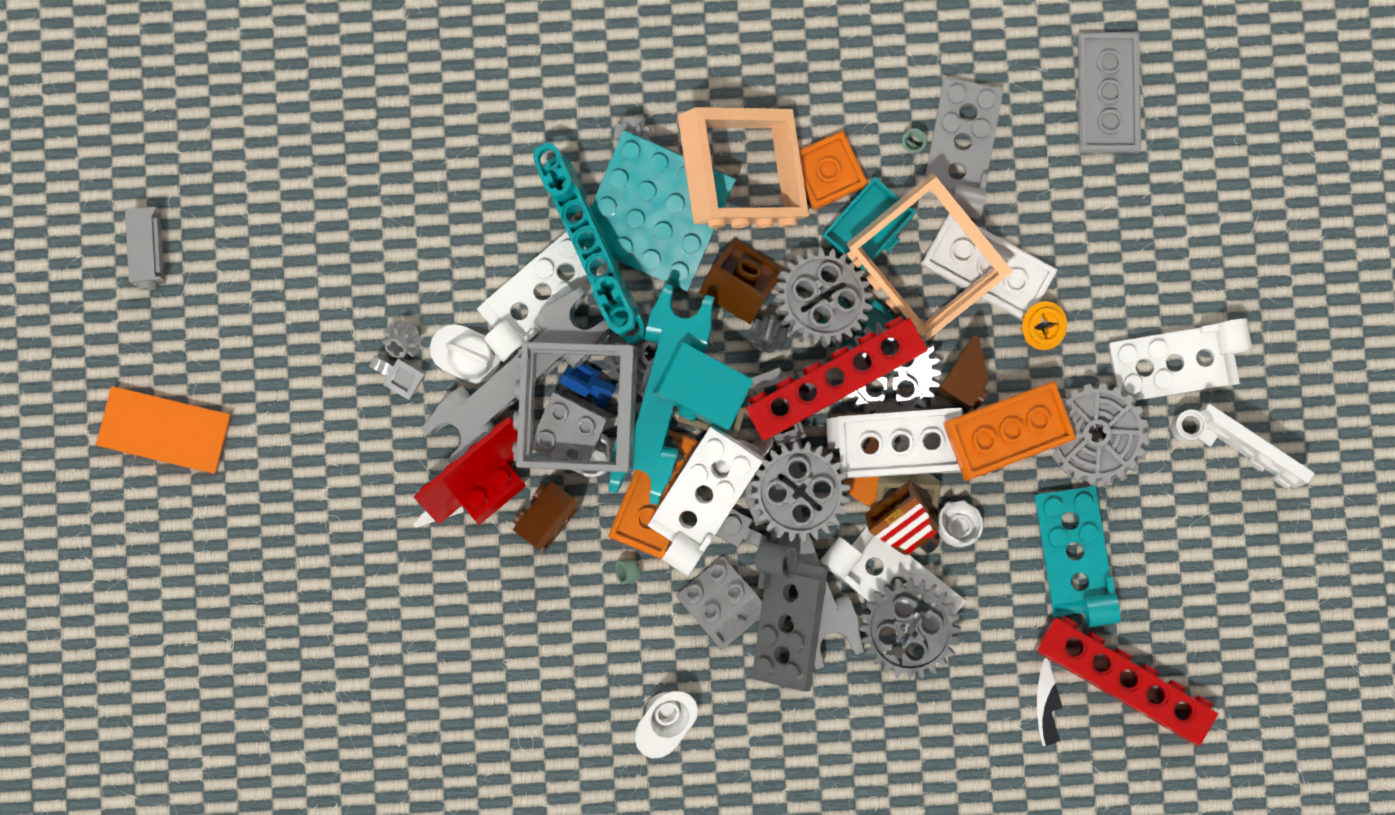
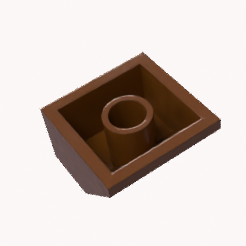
M734 238L712 266L698 293L703 296L715 297V304H718L734 314L738 319L751 325L772 294L774 286L780 281L777 276L781 271L785 272L786 270L755 249Z
M974 335L970 339L935 393L956 408H962L964 413H967L971 408L977 410L989 393L985 389L989 379L978 337Z
M552 481L548 486L543 483L532 496L535 500L528 510L522 508L512 521L516 524L512 530L542 554L545 553L581 507L576 499Z

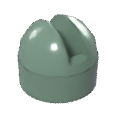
M909 129L903 135L902 144L907 151L918 153L925 148L927 137L920 129ZM910 134L923 142L920 147L907 139Z
M624 559L616 562L615 573L620 584H630L640 578L642 572L637 570L639 566L637 561L634 559Z

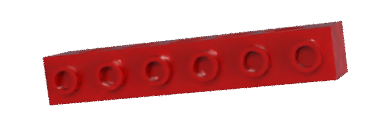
M902 316L885 324L887 328L885 332L876 336L873 331L858 339L860 345L849 351L847 346L832 353L830 355L832 361L822 366L818 361L803 370L805 376L796 381L791 376L776 384L778 389L776 392L767 396L764 391L749 399L748 401L751 405L745 409L762 440L766 441L928 352L912 320L908 318L904 321ZM885 339H894L899 344V350L895 355L887 356L881 351V343ZM864 353L871 358L872 364L868 370L859 371L854 367L853 360L858 354ZM837 368L844 373L842 384L831 386L827 383L826 375L829 370ZM806 383L813 384L817 389V395L811 401H804L799 396L800 387ZM783 398L788 401L789 411L786 415L776 416L772 412V404L776 399Z
M1062 616L1060 620L1057 618L1051 619L1034 648L1035 652L1191 744L1201 746L1219 714L1211 709L1214 704L1198 695L1193 699L1184 693L1186 691L1184 686L1171 679L1168 683L1157 677L1159 672L1144 663L1141 667L1130 661L1132 656L1119 648H1115L1114 651L1103 646L1105 640L1096 634L1089 632L1086 636L1076 630L1078 624L1067 617ZM1071 638L1076 639L1080 643V652L1076 656L1069 655L1065 648L1067 641ZM1098 654L1103 655L1107 659V667L1102 672L1096 671L1093 667V659ZM1125 670H1129L1134 675V683L1129 688H1125L1120 683V675ZM1152 686H1156L1161 692V698L1156 704H1152L1147 698V691ZM1179 702L1185 703L1188 708V714L1182 720L1178 719L1174 714V708Z

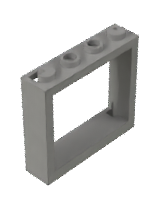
M522 342V349H518V358H516V365L518 368H521L520 380H516L515 398L519 399V411H515L513 419L514 430H518L517 443L514 442L512 447L514 461H517L516 467L633 472L638 347L629 345ZM537 354L620 356L616 462L532 459Z

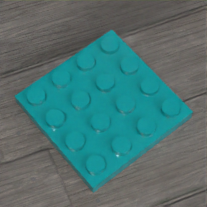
M623 130L592 203V212L615 260L688 292L715 229H711L708 224L693 223L684 155L630 131ZM712 168L718 208H724L737 178ZM589 238L584 246L591 248L595 243V238Z

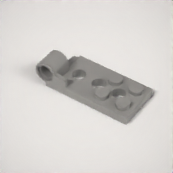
M944 77L925 178L933 173L969 218L980 219L985 201L988 170L1004 89ZM964 106L974 108L976 118L972 121L963 120L959 113L960 109ZM959 135L967 136L971 146L967 150H959L954 145V139ZM954 164L961 165L965 170V177L960 180L951 178L948 173L949 167ZM931 190L922 196L938 200Z

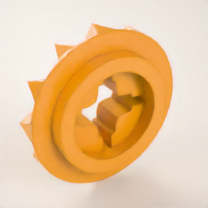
M1039 301L1032 306H1028V311L1021 317L1023 323L1022 328L1019 330L1024 335V341L1034 349H1052L1059 345L1065 337L1067 331L1066 315L1055 303ZM1041 318L1043 321L1053 323L1044 328V333L1042 330L1034 328V326L1041 323Z

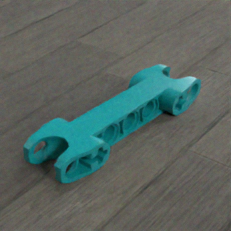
M550 142L535 148L533 160L545 189L552 197L593 288V296L607 325L630 345L643 340L646 332L645 322L634 297L628 291L587 201L585 189L574 166ZM547 151L555 152L556 157L547 160L545 167L542 166L540 161L542 155ZM583 211L581 220L575 223L572 222L573 216L577 212ZM589 238H595L594 245L589 249H584L585 242ZM607 264L606 272L603 275L596 276L598 267ZM637 321L639 323V331L637 332V334H635L634 336H626L624 333L635 329V323Z
M664 284L662 292L650 313L644 340L658 343L634 433L633 470H642L649 476L651 480L649 503L659 505L664 490L673 476L679 449L665 445L675 406L653 395L652 392L658 385L677 344L684 342L706 354L712 333V316L715 297L705 295L696 315L691 318H680L672 310L674 287L668 284ZM617 439L610 462H616ZM610 471L608 492L618 494L623 480L629 472Z

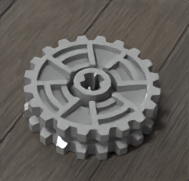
M1100 383L1098 389H1093L1091 384L1084 385V391L1080 393L1076 389L1070 391L1071 398L1069 400L1062 398L1076 439L1052 448L1051 450H1056L1052 457L1057 464L1063 463L1061 469L1067 475L1074 473V479L1080 483L1088 479V483L1091 486H1098L1099 481H1104L1106 486L1113 485V479L1117 477L1121 481L1127 479L1126 472L1129 470L1136 472L1139 469L1136 462L1138 459L1145 460L1147 453L1143 448L1150 445V438L1145 434L1146 431L1150 430L1147 420H1142L1145 415L1141 406L1134 407L1136 401L1130 394L1124 397L1122 389L1115 387L1111 391L1107 384ZM1098 428H1103L1106 438L1103 441L1099 438V442H1094L1095 438L1092 436V432L1095 429L1098 432Z

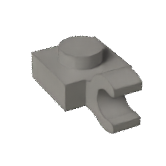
M379 353L373 357L369 364V367L387 376L383 384L384 386L408 400L412 399L426 374L425 371L403 358H398L394 364L390 359Z
M733 509L715 535L738 548L743 540L759 548L768 539L766 536L749 528L753 521L752 519Z

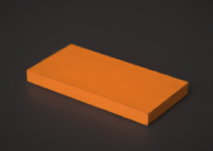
M1055 381L943 422L964 482L1076 439Z
M111 386L96 446L217 475L232 415Z
M670 429L668 436H671L683 454L684 459L676 463L673 476L664 490L659 505L649 503L651 480L647 473L642 470H635L608 534V538L661 560L671 546L672 541L650 528L648 524L700 444L699 441Z

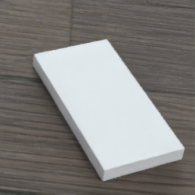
M948 214L921 263V266L963 289H967L993 268L950 214ZM977 226L1013 271L984 294L981 299L1023 321L1021 317L1028 311V306L1041 301L1058 269Z

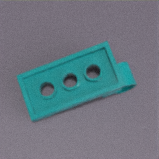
M1096 486L1034 495L1053 617L1084 613L1089 628L1120 623V607L1114 589L1113 577L1110 576ZM1066 512L1073 513L1078 519V524L1073 530L1065 529L1062 526L1061 518ZM1070 543H1077L1082 547L1083 554L1079 560L1068 558L1066 548ZM1076 573H1081L1087 578L1088 584L1083 591H1077L1071 585V578Z

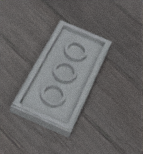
M1079 32L1077 35L1079 153L1140 154L1139 32Z

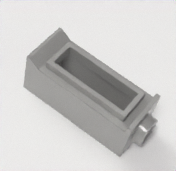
M156 206L125 209L129 282L134 286H138L139 290L157 289V284H166L165 280L161 278V276H164L162 225L159 220L162 212Z
M777 368L751 378L753 379L751 385L755 395L764 392L765 388L776 385L784 380L781 369ZM783 399L786 408L789 411V403L787 400ZM801 422L793 425L794 430L773 436L776 450L781 449V445L784 444L788 451L793 450L794 442H797L799 447L802 446L801 441L805 440L806 434Z

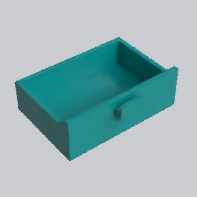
M874 177L824 232L821 239L835 249L839 255L842 256L844 253H849L851 250L846 243L894 205L900 198ZM910 207L907 208L861 246L873 262L884 250L889 253L900 241L897 235L914 218L916 211ZM846 255V261L851 263L852 260ZM863 265L859 268L855 266V269L858 271L867 270Z
M682 342L677 344L652 394L679 408L678 415L691 422L698 418L709 425L713 424L720 430L726 431L730 429L753 379Z

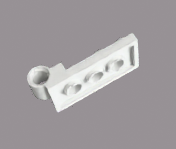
M567 231L477 308L479 313L493 328L485 336L484 341L503 363H506L518 354V349H522V342H532L542 333L533 321L551 303L563 298L578 287H581L587 295L592 292L593 288ZM562 265H571L575 269V274L572 279L564 281L557 276L558 269ZM602 266L598 267L596 276L603 275L606 272ZM541 284L548 285L552 289L551 296L547 300H538L534 296L537 286ZM517 304H523L528 308V315L523 320H515L511 316V310Z
M1246 318L1206 325L1196 329L1107 344L1115 387L1122 389L1124 397L1130 394L1135 401L1240 384L1234 354L1253 349ZM1201 350L1209 352L1212 356V363L1208 367L1200 366L1197 363L1196 355ZM1175 355L1181 359L1182 368L1180 371L1173 372L1167 368L1166 359L1168 356ZM1145 360L1151 364L1152 373L1150 376L1143 377L1137 373L1136 364L1138 361Z
M1211 404L1199 410L1189 409L1175 416L1171 422L1172 435L1178 441L1190 443L1198 439L1211 447L1215 440L1219 438L1249 458L1248 464L1262 472L1266 469L1275 475L1273 480L1287 489L1308 484L1315 474ZM1184 418L1191 419L1195 423L1196 429L1193 434H1188L1183 430L1182 421Z
M949 408L826 419L827 447L829 451H840L841 474L847 473V478L959 472L960 468L943 422L963 415V409ZM930 433H937L941 438V444L935 450H928L924 444L925 437ZM900 435H906L910 440V446L904 452H897L893 445L895 438ZM869 437H875L879 441V449L874 454H866L863 450V443Z
M713 424L648 524L650 528L673 542L662 560L687 577L765 459ZM718 460L726 462L729 466V474L725 476L718 475L713 468L714 462ZM703 485L710 487L713 491V499L708 501L702 500L697 493L698 487ZM689 510L695 513L697 523L695 525L685 524L681 518L683 511Z
M868 526L852 545L838 537L820 560L835 576L866 601L877 603L873 595L874 592L878 591L884 595V584L890 585L893 578L900 577L907 584L909 577H912L914 586H919L921 580L925 579V589L929 590L936 584L935 594L937 596L946 592L947 596L943 602L945 604L955 603L953 609L949 611L950 614H956L966 602L965 599L909 554L903 555L872 535L868 530ZM870 558H877L883 564V570L877 576H872L866 571L865 565ZM900 600L896 603V608L901 614L908 615L915 610L907 600ZM916 612L909 625L902 624L906 627L905 632L908 635L912 632L918 633L915 631V626L921 614ZM924 615L923 624L928 630L933 631L940 627V622L936 617Z

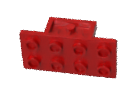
M508 417L503 422L495 425L489 434L479 442L472 444L466 453L455 462L448 464L442 473L431 482L424 484L420 491L414 495V499L437 524H441L463 506L474 521L480 525L526 487L525 483L510 467L515 462L514 452H512L513 443H517L518 430H514L513 420Z

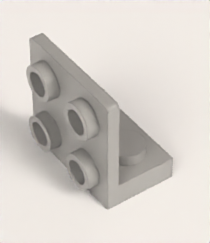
M565 389L552 393L533 435L532 449L552 460L590 461L603 430L612 428L617 416ZM573 470L578 474L585 472V470Z
M720 557L676 595L678 600L702 626L721 651L760 619L762 601L724 557Z

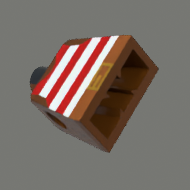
M911 480L865 513L869 532L903 555L910 554L918 547L929 554L936 550L939 545V539L934 536L939 531L936 515Z

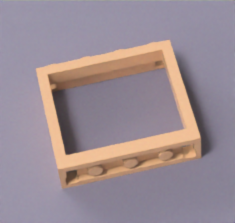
M695 107L678 115L694 224H708L711 229L731 224L733 229L748 227L750 224H755L756 228H766L773 226L774 223H779L780 228L796 226L798 225L797 220L809 216L793 109ZM707 128L771 129L783 207L718 208Z
M933 173L846 243L851 250L847 255L855 266L859 268L863 265L870 273L866 277L869 283L877 292L881 288L889 296L885 302L896 315L902 312L907 319L910 318L917 328L919 335H927L926 341L1013 272ZM931 190L993 268L923 323L861 246Z

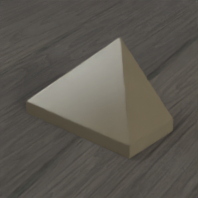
M930 474L878 478L876 505L911 480L931 508H938L940 481Z

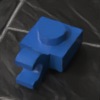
M585 363L575 369L569 365L559 381L560 384L585 398L590 393L595 403L605 408L616 390L614 384L599 379L601 372Z

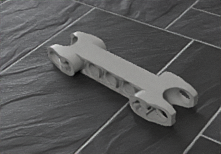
M578 287L563 298L551 303L535 318L533 323L542 333L532 342L601 345L612 330L605 320L588 330L578 328L575 322V311L587 296V293L581 287ZM518 354L472 395L463 386L454 390L439 403L431 417L421 428L429 436L449 424L458 428L461 435V443L448 460L450 463L455 462L468 451L472 444L479 442L489 434L496 425L494 422L519 401V399L515 398L516 380H520L521 368H518L516 365ZM537 354L535 385L564 359L575 369L592 355Z
M795 463L791 465L789 474L793 478L800 479L804 477ZM784 475L782 482L793 489L795 493L793 498L797 500L799 497H802L811 506L814 505L813 500L805 492L807 487L805 485L801 488L797 487ZM753 476V478L751 479L750 482H752V481H757V480H756L755 477ZM749 482L745 488L746 503L755 526L769 522V520L759 523L758 518L763 512L752 510V507L758 504L759 501L750 499L749 495L758 492V489L752 487ZM782 486L773 487L769 493L770 499L776 503L782 502L787 496V491ZM799 506L794 510L793 518L795 521L804 523L800 510L806 508L805 506ZM773 529L778 544L794 547L797 550L799 562L821 566L809 534H807L806 543H803L800 535H796L792 543L789 540V533L785 532L783 537L779 539L777 538L779 529ZM827 580L815 655V670L824 667L820 644L823 638L830 633L843 635L849 642L851 650L855 655L864 652L859 632V621L848 594L833 599ZM794 585L795 590H796L797 595H798V589H797V587ZM790 616V619H791V622H792V625H793V628H794V620H793V618Z

